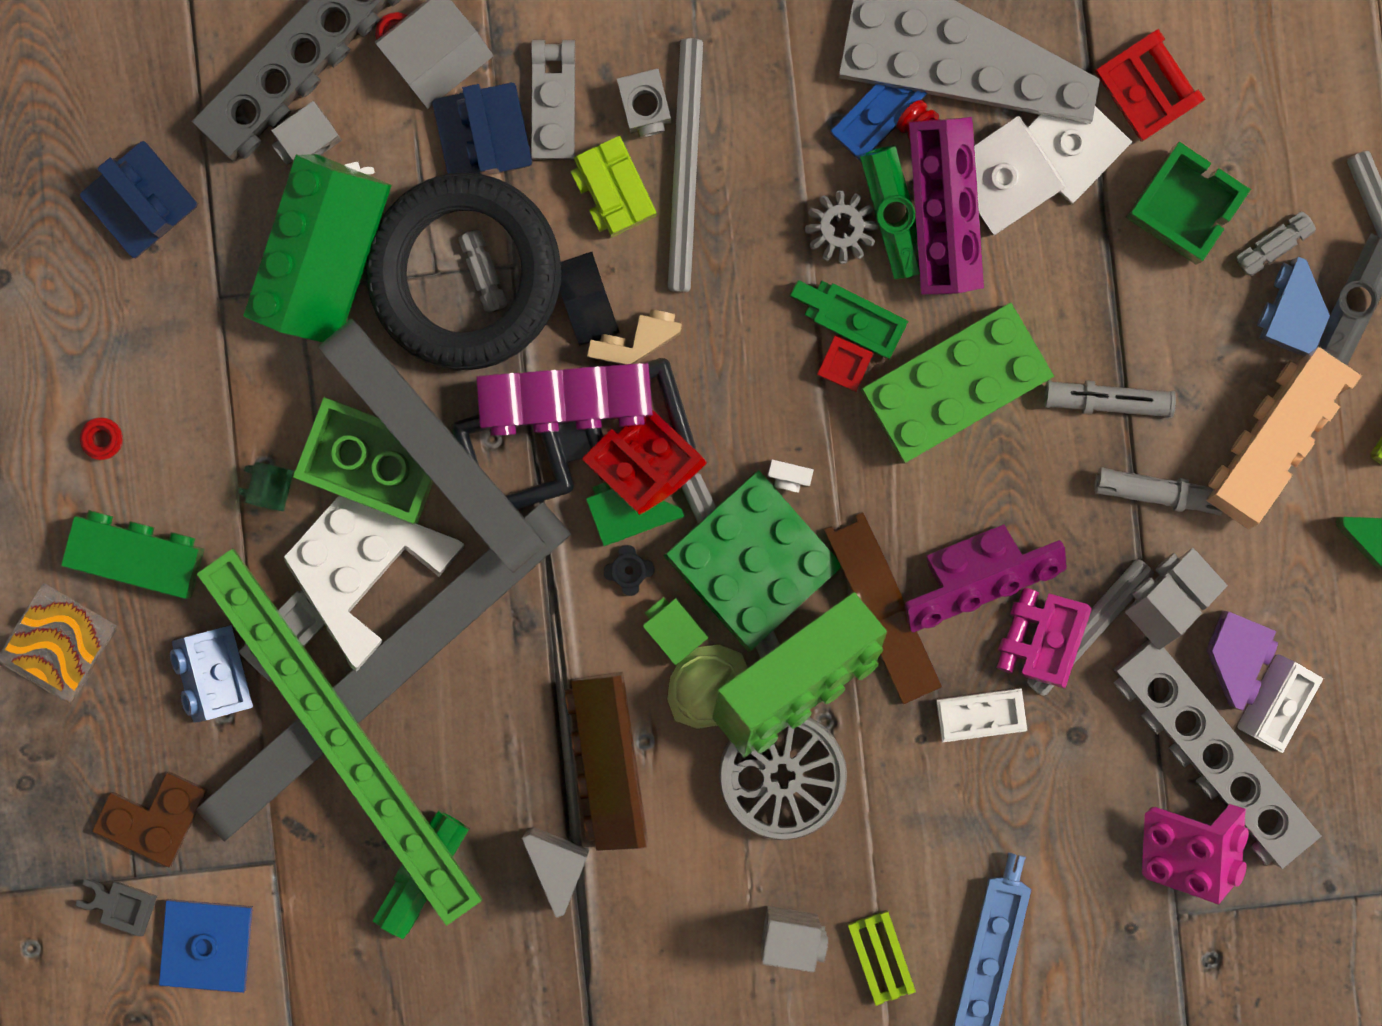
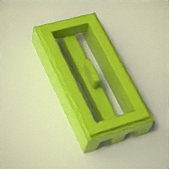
M888 910L848 923L875 1005L878 1006L885 1001L900 998V996L915 993L916 990ZM880 922L884 924L904 985L899 987L895 985L875 924ZM867 927L888 988L887 991L880 993L859 932V929Z

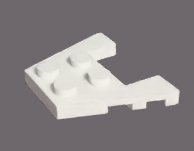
M339 495L286 554L284 562L326 624L327 630L341 648L347 662L357 672L379 647L382 639L349 613L404 550L408 551L440 577L464 549V544L455 538L421 525L407 522Z

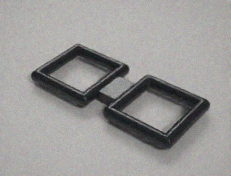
M658 358L646 362L649 363L650 379L657 377L672 428L696 450L670 362L666 358ZM479 414L454 422L450 429L451 434L477 464L478 460L470 435L487 430L480 428ZM576 422L558 423L559 431L540 433L555 480L505 495L516 509H520L570 493L574 488V483L568 463L582 459L604 437L602 429L576 430Z

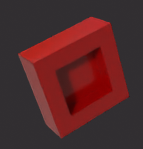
M834 336L817 375L853 392H857L874 353Z

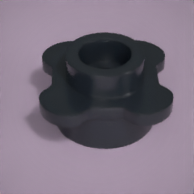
M631 545L622 546L619 549V556L616 560L604 567L605 578L609 581L614 580L622 587L623 593L627 596L636 595L639 592L641 582L646 577H651L654 574V564L650 560H643L636 554V549ZM627 566L633 568V573L630 575L625 573Z

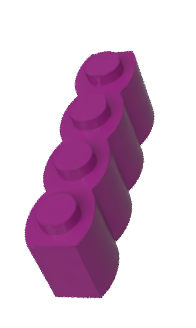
M649 363L477 376L480 428L490 429L491 436L516 435L517 426L533 425V433L559 431L558 423L576 422V430L602 428L601 420L618 419L619 427L645 425L644 417L653 416Z

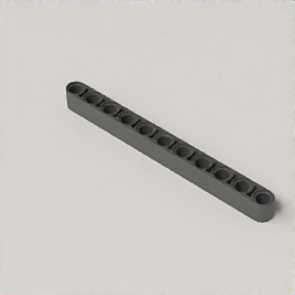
M544 502L525 517V520L546 543L540 551L513 573L490 548L378 647L357 672L352 670L333 687L358 724L571 535L570 531ZM298 718L199 806L196 811L225 842L324 753Z

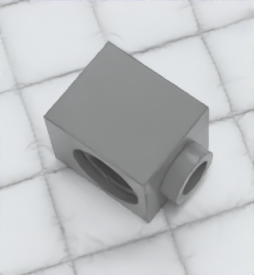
M659 69L618 78V87L630 133L639 131L640 137H648L664 132V125L671 123V116ZM643 94L653 96L658 103L655 112L648 116L639 115L633 109L635 99Z
M314 101L271 130L278 139L272 146L286 165L294 162L296 155H322L342 141L339 134Z

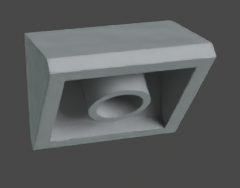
M426 0L375 41V44L427 109L433 105L434 99L446 95L494 56L478 32L451 0Z
M533 827L526 830L522 840L556 918L565 914L590 849Z

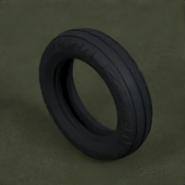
M451 173L433 177L415 185L402 194L385 212L379 222L367 258V287L373 309L381 325L390 337L405 351L437 367L452 370H476L494 366L512 358L525 349L540 334L550 319L558 299L561 284V259L558 244L550 224L535 203L514 186L491 176L477 173ZM475 211L491 217L509 233L519 253L521 279L513 303L497 321L480 330L459 333L446 330L434 324L419 310L409 290L407 263L415 240L430 223L449 213Z

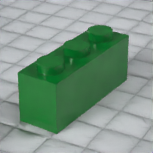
M88 510L87 517L74 516L61 566L184 599L192 598L198 576L197 573L199 572L204 548L194 546L196 538L171 532L169 539L153 535L155 527L129 521L128 528L112 524L113 516Z

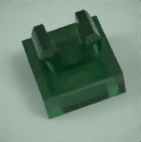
M256 461L254 466H245L244 472L252 474L249 488H239L238 492L241 496L246 497L245 503L284 512L294 470Z

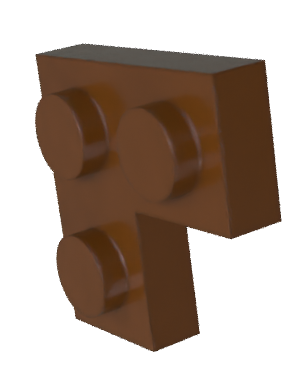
M169 771L166 773L150 809L115 792H111L92 832L170 868L196 816V809L201 805L208 789Z

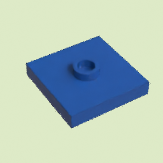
M174 899L166 900L159 986L244 993L247 982L253 906Z

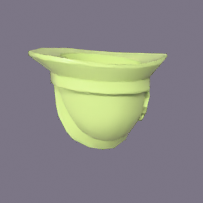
M722 645L697 647L677 664L670 677L667 697L675 721L694 728L718 726L712 719L717 693L720 688L748 669L742 653Z

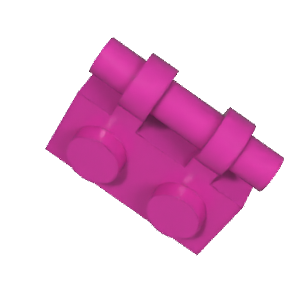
M1023 588L1019 602H1014L1010 613L1013 620L1007 638L1001 639L998 648L1001 655L996 668L1007 673H1013L1017 658L1025 659L1026 662L1022 671L1024 677L1065 689L1092 608L1088 604L1050 593L1048 594L1044 609L1037 608L1035 605L1039 592ZM1029 623H1037L1038 626L1032 644L1023 643Z

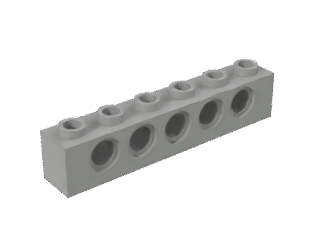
M1148 639L1112 669L1119 677L1113 683L1129 702L1136 698L1146 711L1141 717L1157 735L1164 731L1173 742L1168 748L1173 756L1184 768L1191 763L1201 775L1196 780V783L1211 800L1218 796L1227 807L1229 804H1233L1246 809L1245 827L1248 828L1249 834L1256 841L1250 847L1266 866L1273 862L1276 866L1283 869L1322 837L1164 647L1159 650ZM1156 678H1164L1169 686L1167 696L1161 701H1152L1148 695V686ZM1191 711L1195 715L1196 725L1191 732L1180 734L1176 729L1175 720L1181 712ZM1217 743L1222 747L1223 758L1218 765L1209 767L1203 761V752L1208 745ZM1238 777H1247L1251 785L1249 794L1242 799H1234L1230 792L1232 782ZM1273 809L1278 816L1277 825L1271 831L1262 832L1258 826V818L1263 811Z

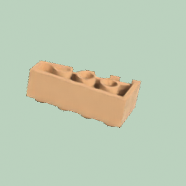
M1317 347L1296 363L1290 360L1276 379V382L1281 386L1272 398L1267 395L1256 409L1253 416L1258 419V422L1252 431L1244 430L1232 446L1231 451L1236 455L1228 468L1221 465L1211 478L1208 486L1213 491L1206 501L1247 529L1258 525L1291 479L1292 474L1288 472L1291 465L1297 467L1314 446L1315 439L1311 437L1313 431L1315 430L1318 433L1328 421L1332 420L1340 408L1334 402L1336 397L1348 388L1353 389L1361 375L1320 347Z

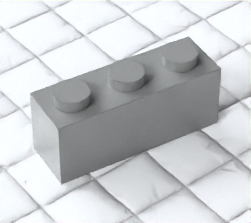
M767 906L760 947L762 964L815 972L816 961H825L828 945L827 931H825V926L820 925L818 914Z

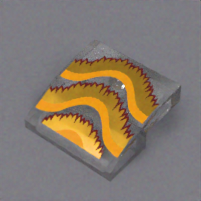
M43 583L1 651L0 663L71 705L92 673L94 664L115 634L117 625Z

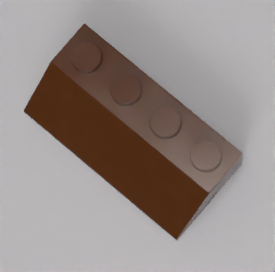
M623 672L572 679V689L565 690L568 715L576 714L579 731L571 732L574 756L583 757L585 773L577 774L580 798H589L591 815L584 816L587 842L595 841L596 851L647 847L648 836Z

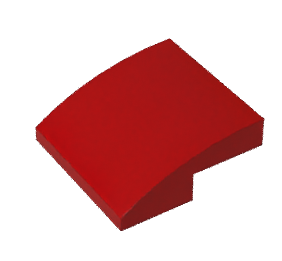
M653 410V416L644 417L645 425L625 426L618 434L611 429L582 458L639 515L665 500L707 464L706 460Z

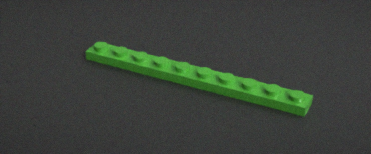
M235 549L229 550L198 572L197 575L445 925H449L480 903L482 897Z

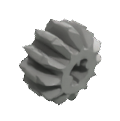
M837 191L835 206L832 205L829 198L825 195L819 199L826 213L814 208L809 210L808 215L821 223L806 225L805 232L808 234L820 233V237L814 239L810 243V247L812 250H815L825 243L828 247L823 254V260L829 261L835 249L839 250L840 264H846L848 259L847 249L849 248L857 259H861L864 256L862 249L857 244L858 241L869 247L874 245L875 240L871 236L864 234L863 231L876 230L878 222H863V218L873 212V208L871 205H868L858 212L855 208L860 202V195L854 194L850 204L845 205L844 192ZM841 217L849 219L848 228L853 230L852 235L848 237L844 233L842 239L834 236L835 227L830 225L834 218L837 222L840 221Z

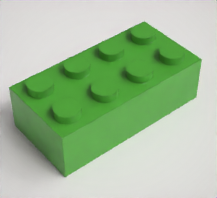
M1012 302L862 388L860 391L901 462L906 463L1048 381L1054 375Z
M855 592L720 688L717 693L712 719L743 757H746L754 750L758 754L764 752L777 741V733L788 725L792 729L800 726L811 716L812 712L810 709L821 701L826 705L833 702L845 691L843 685L854 677L862 680L870 675L879 665L877 661L879 655L884 650L882 645L887 630Z

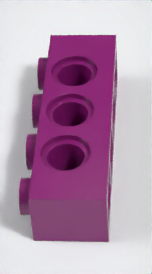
M972 117L909 122L921 295L954 294L983 289L984 280Z

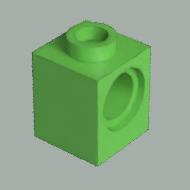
M663 597L645 612L649 620L643 624V627L675 665L708 639L707 634L677 598L669 603Z

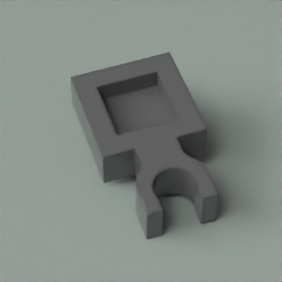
M84 879L83 885L93 888L96 896L91 903L77 900L75 906L86 910L102 909L104 911L100 923L135 936H144L157 895L121 882H113L111 891L108 892L103 884L91 879Z

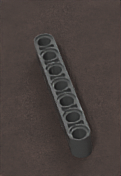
M352 318L318 346L340 374L513 573L546 545L532 526Z

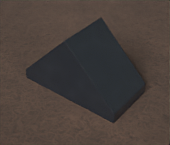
M593 252L561 262L560 292L579 346L590 343L591 340L601 339V334L613 335L619 333Z

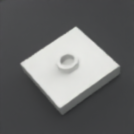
M1096 106L1091 124L1040 115L1028 127V130L1066 185V188L1059 193L1071 204L1132 143Z
M1017 116L974 146L979 214L993 235H996L1066 188V185L1020 116Z

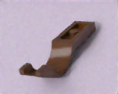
M862 512L855 516L858 522L836 532L832 526L824 529L853 593L857 594L887 630L882 645L884 650L880 655L904 705L941 688L942 685L918 632H911L908 626L903 597L870 525Z

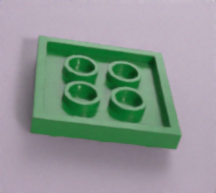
M760 470L754 472L663 555L747 652L753 650L841 568L839 560Z

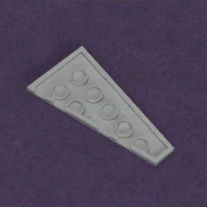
M853 0L839 78L875 85H887L886 87L904 88L913 92H926L929 95L1091 124L1093 121L1100 81L1099 78L955 0Z

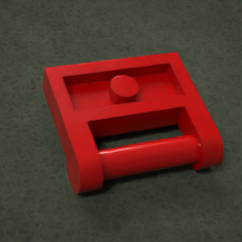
M1159 29L1094 71L1141 142L1206 100L1199 89L1196 91L1193 89L1163 44V41L1166 39ZM1147 52L1150 53L1181 101L1171 106L1140 59V56Z

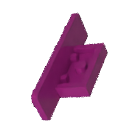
M1004 524L927 555L928 567L940 589L905 603L908 626L911 632L932 628L943 620L963 612H972L992 600L1002 596H1011L1024 587L1039 581L1053 579L1067 569L1063 543L1058 540L1022 555Z

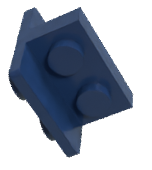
M511 82L483 89L479 84L462 87L463 93L433 100L434 113L448 174L477 173L488 176L532 165L515 83Z
M145 141L138 143L118 161L111 157L108 158L97 168L102 175L80 193L83 201L133 258H138L198 206L197 201Z

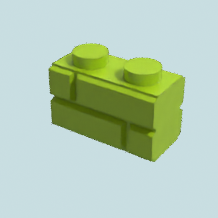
M620 136L574 157L577 168L570 172L581 194L589 191L596 204L589 211L599 232L608 229L612 238L657 216L654 205Z

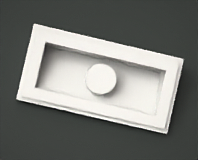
M1280 654L1276 655L1261 681V687L1254 703L1248 705L1237 726L1238 729L1283 753L1324 678Z

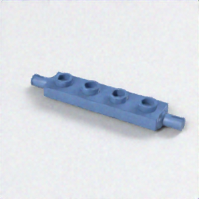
M1008 852L1003 877L988 878L953 1026H999L1032 890L1020 881L1026 859L1025 856Z

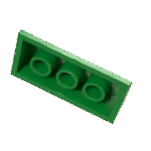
M319 154L296 155L243 317L281 333L322 343L347 321L392 185Z

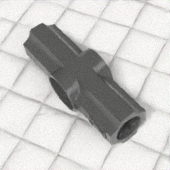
M1370 234L1344 288L1340 292L1339 299L1317 346L1345 365L1349 364L1382 297L1381 237ZM1362 287L1369 291L1372 301L1367 310L1358 312L1350 308L1347 297L1351 289Z

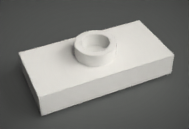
M1021 688L936 699L942 742L1027 731Z

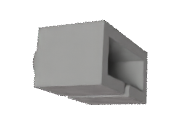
M1194 548L1180 557L1172 553L1155 569L1159 576L1155 580L1151 577L1135 589L1132 595L1136 600L1125 611L1128 617L1159 650L1180 637L1202 614L1200 608L1202 611L1208 608L1228 586Z

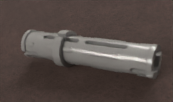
M1048 380L1045 386L1044 406L1046 408L1082 409V414H1092L1093 411L1164 416L1167 418H1172L1175 412V391L1098 386L1095 381L1085 380L1084 384L1052 382V380Z
M1099 467L1098 474L1100 475H1096L1095 494L1163 504L1173 507V511L1178 512L1188 509L1219 516L1223 513L1206 501L1213 489L1191 484L1189 479L1166 480L1152 476L1115 471L1104 467Z

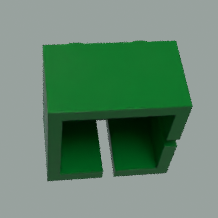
M1179 141L1171 148L1125 218L1197 265L1208 255L1224 231V228L1221 226L1230 222L1251 189L1220 168L1213 171L1208 179L1201 174L1209 168L1211 162Z

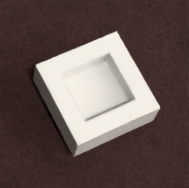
M771 460L767 477L776 479L774 487L799 493L801 485L810 486L814 469Z

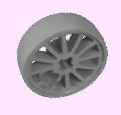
M811 717L798 726L812 735L794 757H790L794 729L789 725L782 755H778L775 744L769 747L772 754L771 759H767L764 755L758 754L754 750L751 754L758 760L745 759L737 764L734 763V759L738 750L730 740H728L723 750L719 764V785L722 798L732 816L743 827L756 835L774 840H792L807 836L824 826L836 813L843 800L847 784V768L844 755L830 731ZM818 740L821 741L827 749L828 755L800 765L799 761ZM827 763L833 764L834 778L832 780L803 776L805 771ZM779 764H786L788 771H795V776L788 778L786 786H780L777 779L770 778L771 773L777 772ZM747 766H755L763 774V781L756 789H745L738 781L739 773ZM806 783L829 787L832 790L826 802L821 804L805 791L801 784ZM795 792L799 793L816 807L818 812L810 818L802 820L793 794ZM775 794L776 799L772 822L765 823L756 819L754 815L768 798ZM740 795L747 798L761 796L750 810H745L737 800V797ZM784 796L788 798L796 820L795 824L778 825L781 802Z

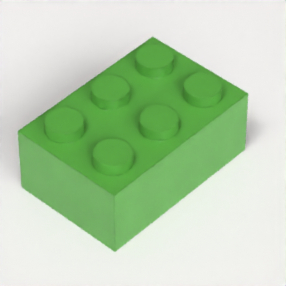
M326 397L322 400L293 478L413 524H418L434 483L378 417Z

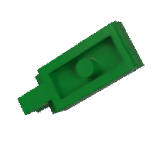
M797 280L789 297L808 306L804 315L813 319L814 323L888 360L891 358L909 322L834 283L830 285L821 281L818 288L815 289Z

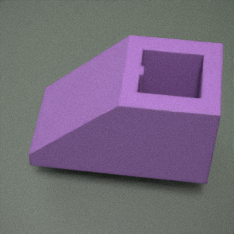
M1222 610L1206 651L1228 704L1237 709L1244 710L1246 703L1252 705L1259 693L1261 681L1257 680L1262 665L1268 666L1275 655L1278 642L1274 641L1273 638L1276 631L1229 611Z

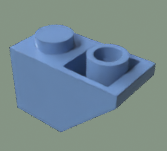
M1296 257L1291 260L1289 265L1286 263L1282 264L1274 282V287L1279 288L1278 294L1273 304L1266 303L1257 326L1263 328L1260 339L1301 356H1306L1317 348L1330 315L1307 260Z

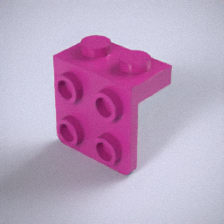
M1229 804L1210 826L1157 807H1151L1144 816L1143 876L1150 881L1219 905L1234 886L1238 887L1245 877L1247 865L1242 861L1243 849L1249 836V830L1245 827L1246 809Z

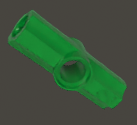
M896 146L880 147L859 155L873 203L874 215L878 221L893 278H908L920 274L915 209L911 203ZM892 202L903 203L906 207L905 216L896 223L887 222L883 217L885 207Z
M438 810L429 823L453 857L470 828ZM402 864L393 879L395 884L374 917L373 922L388 933L404 940L428 899Z

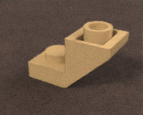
M650 309L649 317L639 316L633 348L625 347L627 339L601 334L600 341H590L587 357L618 365L636 364L679 336L682 324L674 322L675 314Z

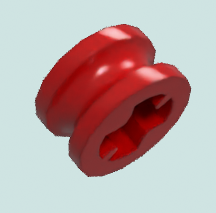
M917 100L902 113L897 122V129L901 133L908 132L909 140V122L939 118L935 110L927 111V103L923 100Z

